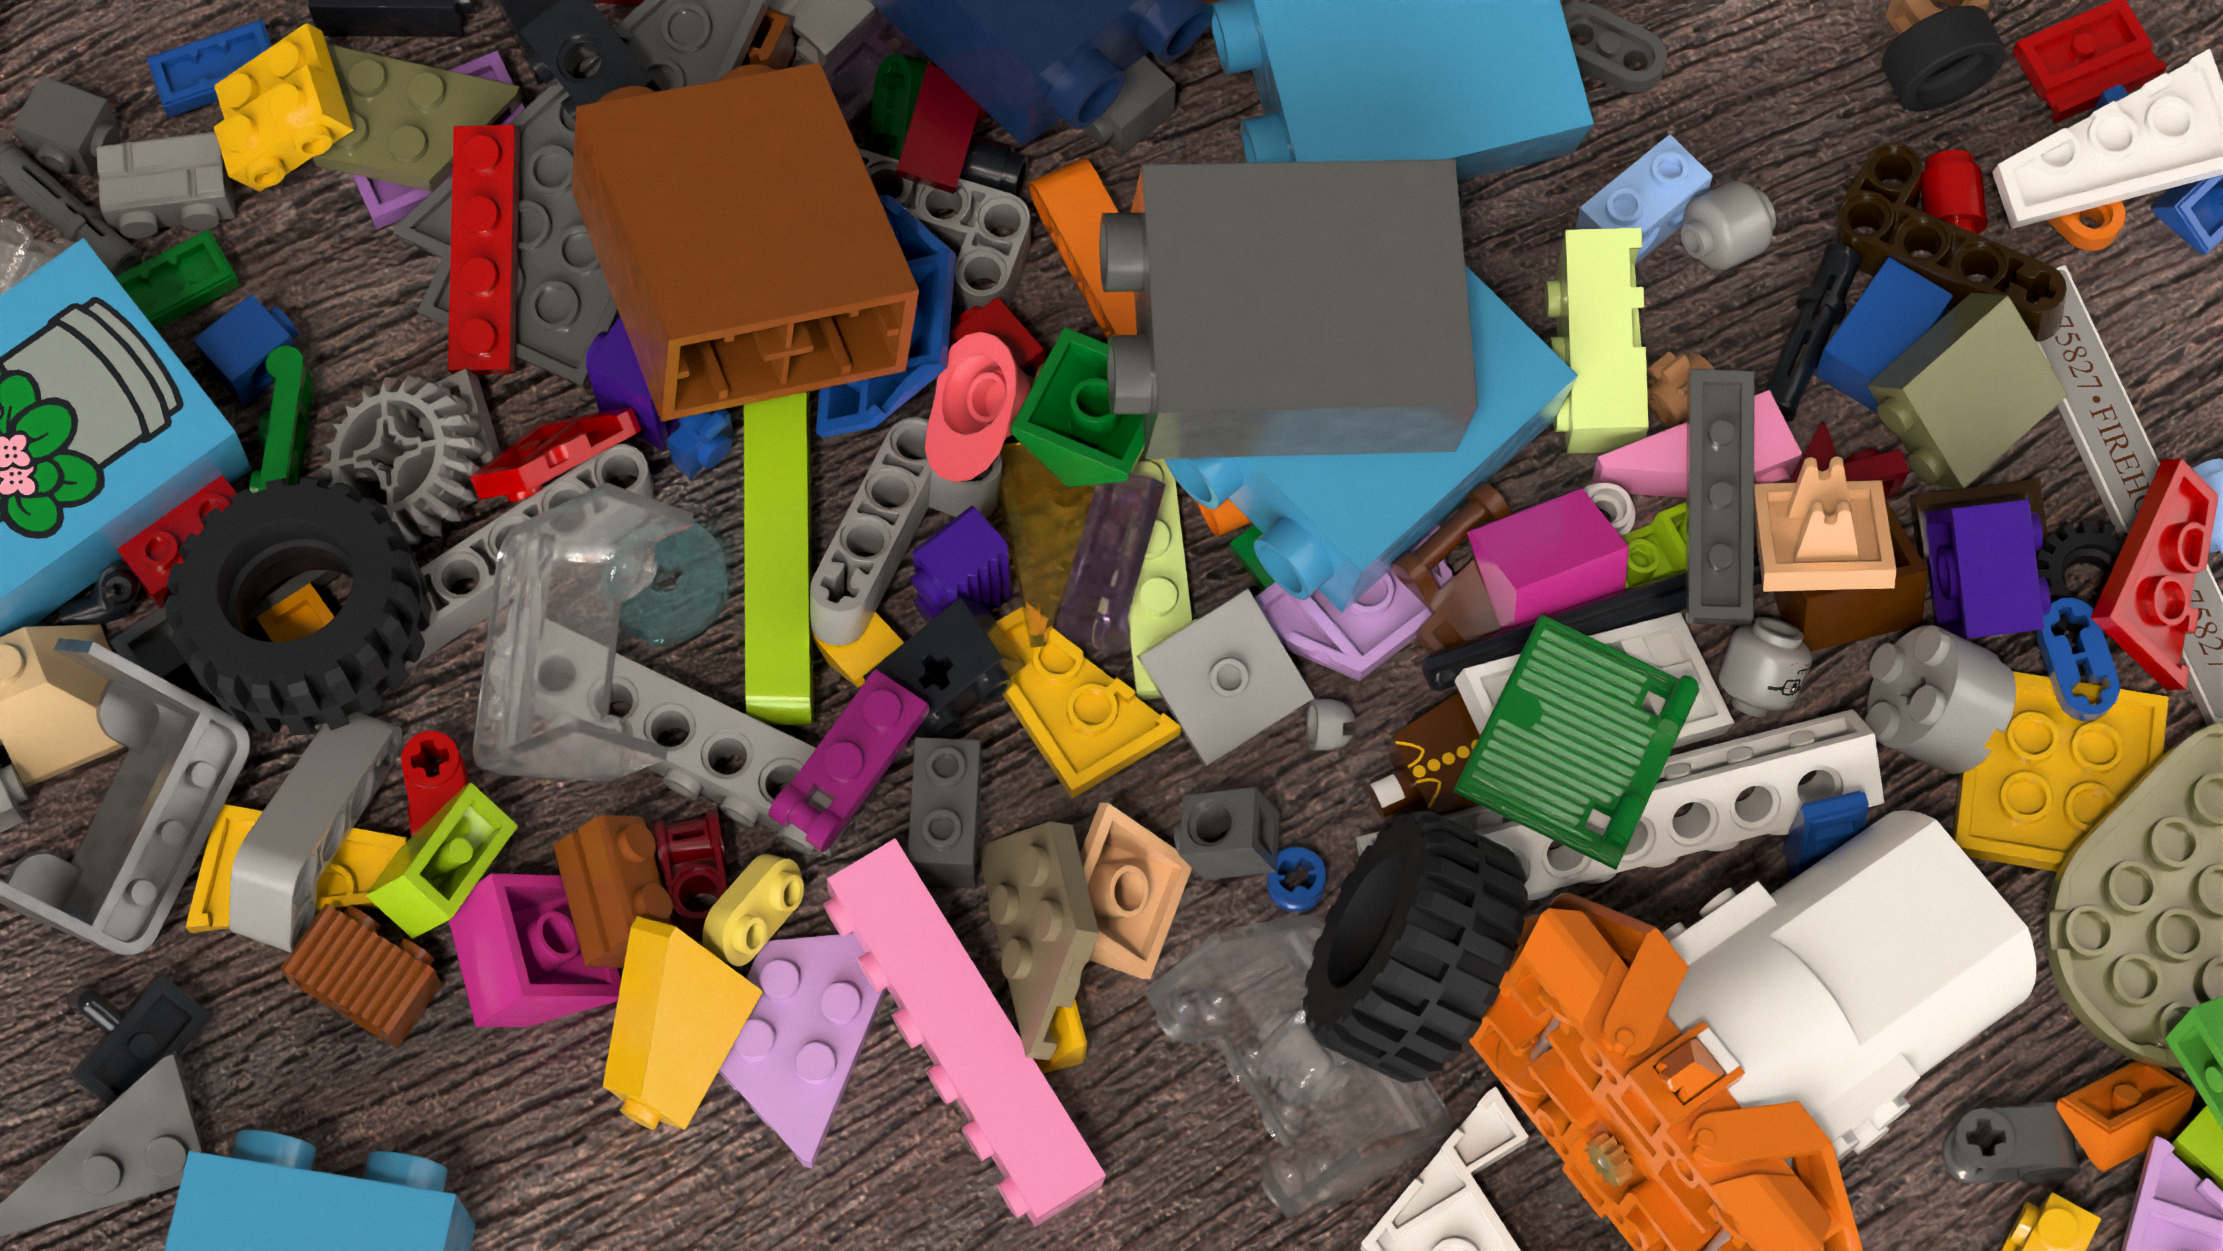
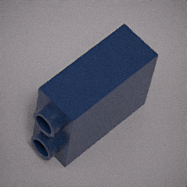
M868 0L1022 146L1027 145L1061 118L1076 130L1085 128L1093 123L1113 104L1120 94L1125 83L1126 76L1124 71L1150 51L1163 63L1179 58L1197 42L1208 27L1213 16V7L1206 0Z

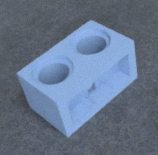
M1669 134L1580 207L1575 230L1641 228L1642 248L1638 250L1636 265L1683 226V215L1686 205L1696 195L1709 190L1713 175Z

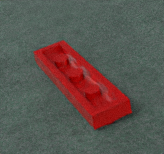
M515 125L453 126L448 371L452 374L465 368L476 375L515 374L520 130Z

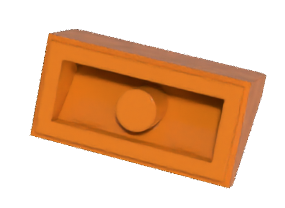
M2134 1061L2059 1099L2056 1109L2091 1162L2100 1171L2105 1172L2147 1150L2150 1141L2155 1136L2168 1139L2184 1130L2189 1118L2195 1090L2161 1067Z

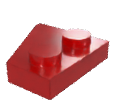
M632 407L539 423L472 474L470 479L479 499L506 495L509 502L523 500L541 491L543 483L637 434L641 427Z

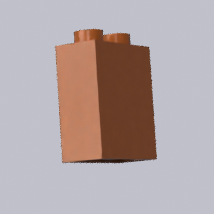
M820 62L774 70L766 65L750 64L735 68L713 82L658 92L643 86H628L606 94L596 103L576 106L571 191L661 422L906 371L919 289Z

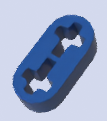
M2073 597L2060 598L2051 603L2049 614L2043 615L2045 629L2036 630L2037 642L2056 699L2062 710L2073 719L2094 721L2104 716L2117 701L2120 692L2119 678L2103 631L2091 619L2094 611L2093 608L2086 602ZM2065 614L2069 623L2080 622L2083 626V629L2075 638L2077 654L2072 653L2069 641L2065 635L2054 636L2051 631L2059 622L2060 615ZM2078 665H2083L2090 684L2101 682L2104 688L2096 697V705H2090L2086 696L2075 697L2072 689L2080 682Z

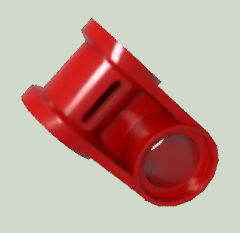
M423 731L414 735L405 744L401 753V766L409 803L407 811L411 836L422 828L465 785L470 783L467 767L460 756L455 742L448 735L438 731ZM441 758L443 763L439 764V775L428 777L426 772L430 770L429 760Z

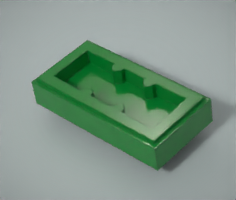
M209 229L115 277L156 330L240 286L235 273Z

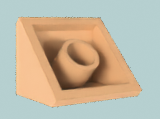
M1099 803L1080 852L1099 929V936L1089 960L1141 979H1151L1192 868L1179 856L1174 847L1111 804Z

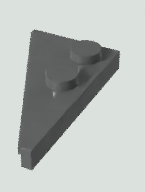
M176 1051L166 1053L153 1067L124 1093L122 1092L95 1119L83 1127L45 1161L37 1171L0 1202V1237L180 1186L188 1151L206 1152Z

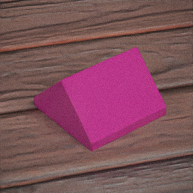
M1583 488L1575 489L1466 531L1501 630L1539 618L1540 614L1548 615L1625 589L1629 546Z

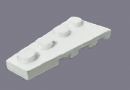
M2208 49L2193 57L2187 64L2169 74L2166 72L2149 81L2141 89L2117 102L2113 101L2094 111L2090 117L2070 128H2063L1999 163L1992 174L2011 229L2223 175V84L2211 50Z

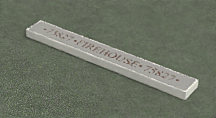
M2066 265L2056 268L2065 278L2067 287L2060 329L2054 336L2044 341H2039L2037 344L2068 394L2057 406L2112 524L2116 526L2115 530L2119 539H2121L2125 532L2129 533L2160 463ZM2207 564L2205 570L2195 575L2190 606L2199 610L2196 633L2185 634L2181 664L2190 667L2187 684L2208 727L2223 721V596Z

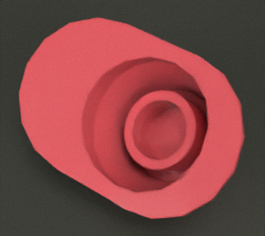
M984 332L965 335L951 346L948 351L947 368L938 375L936 394L926 430L925 452L929 466L940 478L952 482L971 480L987 470L999 455L1005 439L1012 435L1011 426L1031 390V385L1025 372L1016 364L1010 348L998 336Z

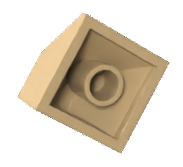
M100 624L23 627L0 637V738L25 788L125 747L104 734L96 717L99 697L109 679L53 650L59 638L94 641L111 650Z

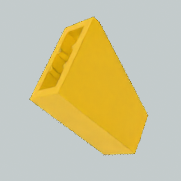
M639 916L636 917L630 928L603 1087L624 1101L620 1112L636 1123L655 1130L660 1121L686 1130L763 991L677 927Z

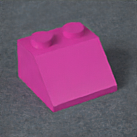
M490 874L475 885L455 915L449 920L475 1027H529L618 1001L621 985L618 968L586 967L561 875Z

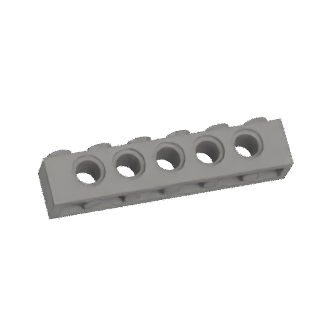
M521 608L484 672L491 692L495 695L493 700L499 707L520 718H527L529 713H532L551 722L549 727L554 733L573 744L583 745L586 740L607 749L606 755L609 759L627 770L640 772L642 767L663 776V783L683 797L696 800L699 794L721 804L719 808L721 812L739 824L754 827L757 821L778 831L777 838L782 843L800 853L810 855L813 849L821 852L805 841L807 835L805 832L793 824L784 827L768 816L769 809L774 801L770 797L773 789L781 783L792 782L815 751V747ZM566 674L576 678L573 685L566 691L552 693L545 690L549 680L557 675ZM624 701L632 705L629 713L623 718L608 720L601 717L603 709L612 702ZM681 728L689 732L686 740L678 746L664 747L657 743L659 736L668 729ZM727 755H738L746 760L742 769L734 774L724 775L713 770L717 761ZM817 790L808 804L822 812L829 807L833 800ZM850 821L831 847L822 853L830 857L832 856Z

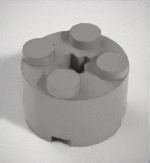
M1934 625L1921 626L1905 634L1894 645L1885 643L1875 651L1869 665V672L1873 681L1868 696L1865 723L1875 733V739L1884 746L1948 774L1963 773L1979 765L1992 752L1985 748L1984 745L1990 739L1995 729L2002 733L2005 732L2015 706V677L2010 667L2002 663L1998 658L1999 656L1941 627Z

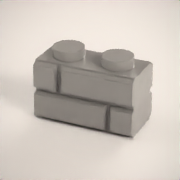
M215 132L97 146L101 212L107 224L116 233H121L128 238L141 239L154 235L157 232V228L182 225L189 230L204 231L216 227L219 224V220L234 219L236 217L232 187L233 179L228 177Z

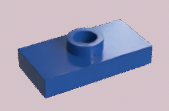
M262 19L146 58L168 118L219 101L214 85L272 46Z

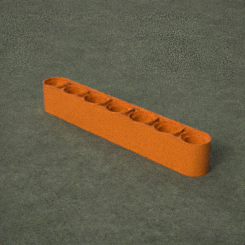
M1082 157L1029 181L1028 188L1035 209L1107 342L1110 335H1137L1134 291L1104 292L1102 288L1099 253L1102 213L1119 212L1091 162L1086 157ZM1193 499L1208 527L1218 538L1252 523L1229 499L1225 500L1216 509H1209Z

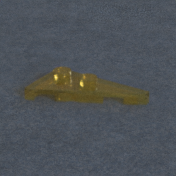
M1021 442L1003 444L1000 451L1002 458L1000 483L1002 505L1030 648L1047 645L1102 484L1066 487Z

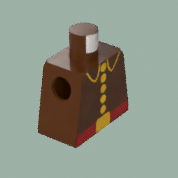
M1457 692L1398 731L1391 738L1389 758L1395 771L1366 784L1371 802L1382 819L1412 805L1416 811L1428 810L1439 815L1479 806V804L1453 792L1480 737L1460 692Z

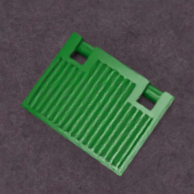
M1540 614L1453 792L1616 870L1700 690L1698 682L1693 677L1687 675L1676 678ZM1648 691L1666 699L1658 717L1640 709ZM1593 809L1611 817L1603 836L1585 828Z

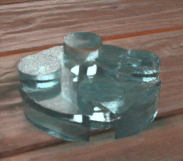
M664 517L641 520L621 532L610 544L605 556L606 564L602 571L601 590L609 613L626 632L642 638L648 645L654 647H666L673 642L683 641L701 633L716 620L730 597L728 567L719 543L705 528L685 520L686 524L677 521L665 522ZM662 568L668 574L678 570L682 575L676 580L678 587L670 592H665L664 590L656 592L651 589L655 584L652 573L656 569Z

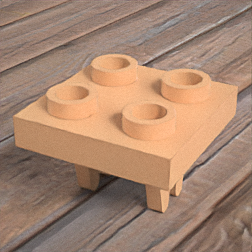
M1810 457L1804 460L1797 483L1754 484V524L1763 592L1885 589L1895 587L1896 565L1882 480L1846 481L1842 458L1833 457L1830 460L1829 468L1826 471H1819L1817 460Z

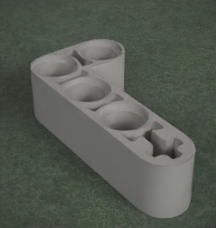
M857 148L877 195L885 191L900 194L896 200L956 253L958 258L955 263L954 272L956 300L961 312L964 313L969 308L977 305L982 308L996 297L1009 308L1031 249L1030 214L1027 205L1022 199L1011 193L960 178L956 190L952 194L895 176L899 160ZM943 208L953 209L958 212L957 215L949 219H938L932 216L934 212ZM1002 225L1010 226L1017 230L1012 235L1005 237L995 236L990 233L992 229ZM981 278L991 279L997 283L987 290H976L969 286L970 283Z
M913 417L905 418L894 424L889 430L813 576L810 586V624L812 631L818 639L827 644L841 646L855 642L864 634L928 507L954 517L960 515L971 505L984 518L995 511L998 507L1001 487L1002 458L1000 453L987 470L973 478L980 481L952 482L940 478L929 466L925 452L926 430L929 420ZM910 457H917V458H921V459L913 460V459H908V458H910ZM882 505H895L898 507L887 508ZM868 553L872 554L873 556L862 557L857 556L856 554ZM844 589L850 592V597L844 596Z
M359 712L347 716L350 724L330 730L327 723L323 724L238 849L232 867L230 883L229 925L233 933L290 953L293 952V949L314 920L318 879L390 773L396 761L402 739V729L400 726Z

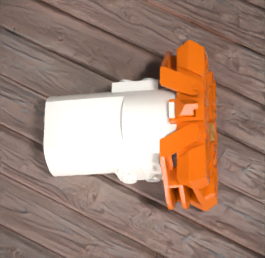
M1907 810L1894 811L1885 815L1771 895H1769L1759 881L1738 895L1731 888L1724 890L1701 909L1699 914L1703 919L1688 929L1679 922L1661 933L1655 926L1572 893H1561L1555 897L1548 909L1541 913V915H1530L1524 918L1522 934L1517 939L1518 948L1510 970L1505 972L1498 987L1501 990L1493 1006H1488L1481 1018V1026L1473 1038L1469 1039V1042L1565 1162L1562 1170L1582 1194V1197L1586 1199L1601 1219L1608 1216L1635 1251H1863L1838 1161L1853 1149L1857 1154L1864 1152L1889 1131L1887 1126L1910 1107L1904 1096L1920 1079V1076L2024 1002L2031 994L2036 979L2035 951L2030 932L2025 923L1936 819L1919 812Z

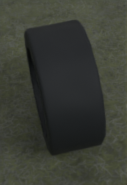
M1974 5L1956 6L1937 12L1915 23L1900 34L1886 49L1881 65L1903 108L1919 112L1950 105L1972 94L2001 69L2007 53L2004 44L1984 9Z

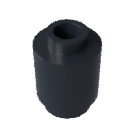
M972 135L959 178L1019 197L1025 179L1028 156L1015 152L1014 145Z

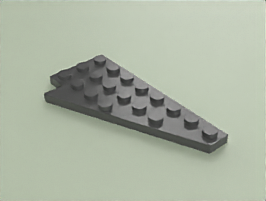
M644 0L613 29L662 91L717 81L727 72L741 66L772 0ZM589 56L584 58L576 67L575 78L585 79L594 75L600 67L601 57ZM556 80L507 124L515 125L520 130L515 358L588 390L591 383L585 362L588 349L600 332L610 331L620 314L571 191L575 121L561 105V102L569 94L561 83ZM452 175L402 219L392 233L398 239L442 258L417 312L424 318L449 328Z

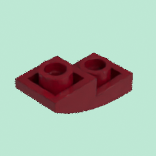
M927 64L895 176L954 194L980 105L937 66Z

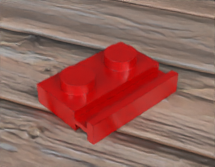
M2112 0L2018 40L2012 52L2041 101L2046 100L2051 108V117L2055 124L2095 107L2103 91L2121 84L2128 93L2164 74L2167 67L2163 60L2158 61L2151 50L2153 43L2126 0Z

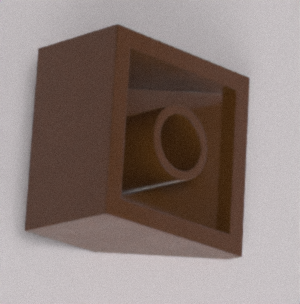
M1886 499L1885 503L1896 565L1894 588L1774 591L1777 608L1782 619L1803 633V643L1809 648L1810 652L1922 625L1928 569Z

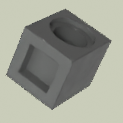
M1256 787L1183 795L1182 817L1176 822L1174 828L1176 850L1179 856L1204 880L1276 873L1280 812ZM1230 828L1228 834L1223 839L1217 841L1220 834Z

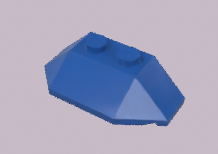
M889 194L878 197L919 289L906 371L820 389L816 434L823 438L875 428L947 368L956 253Z

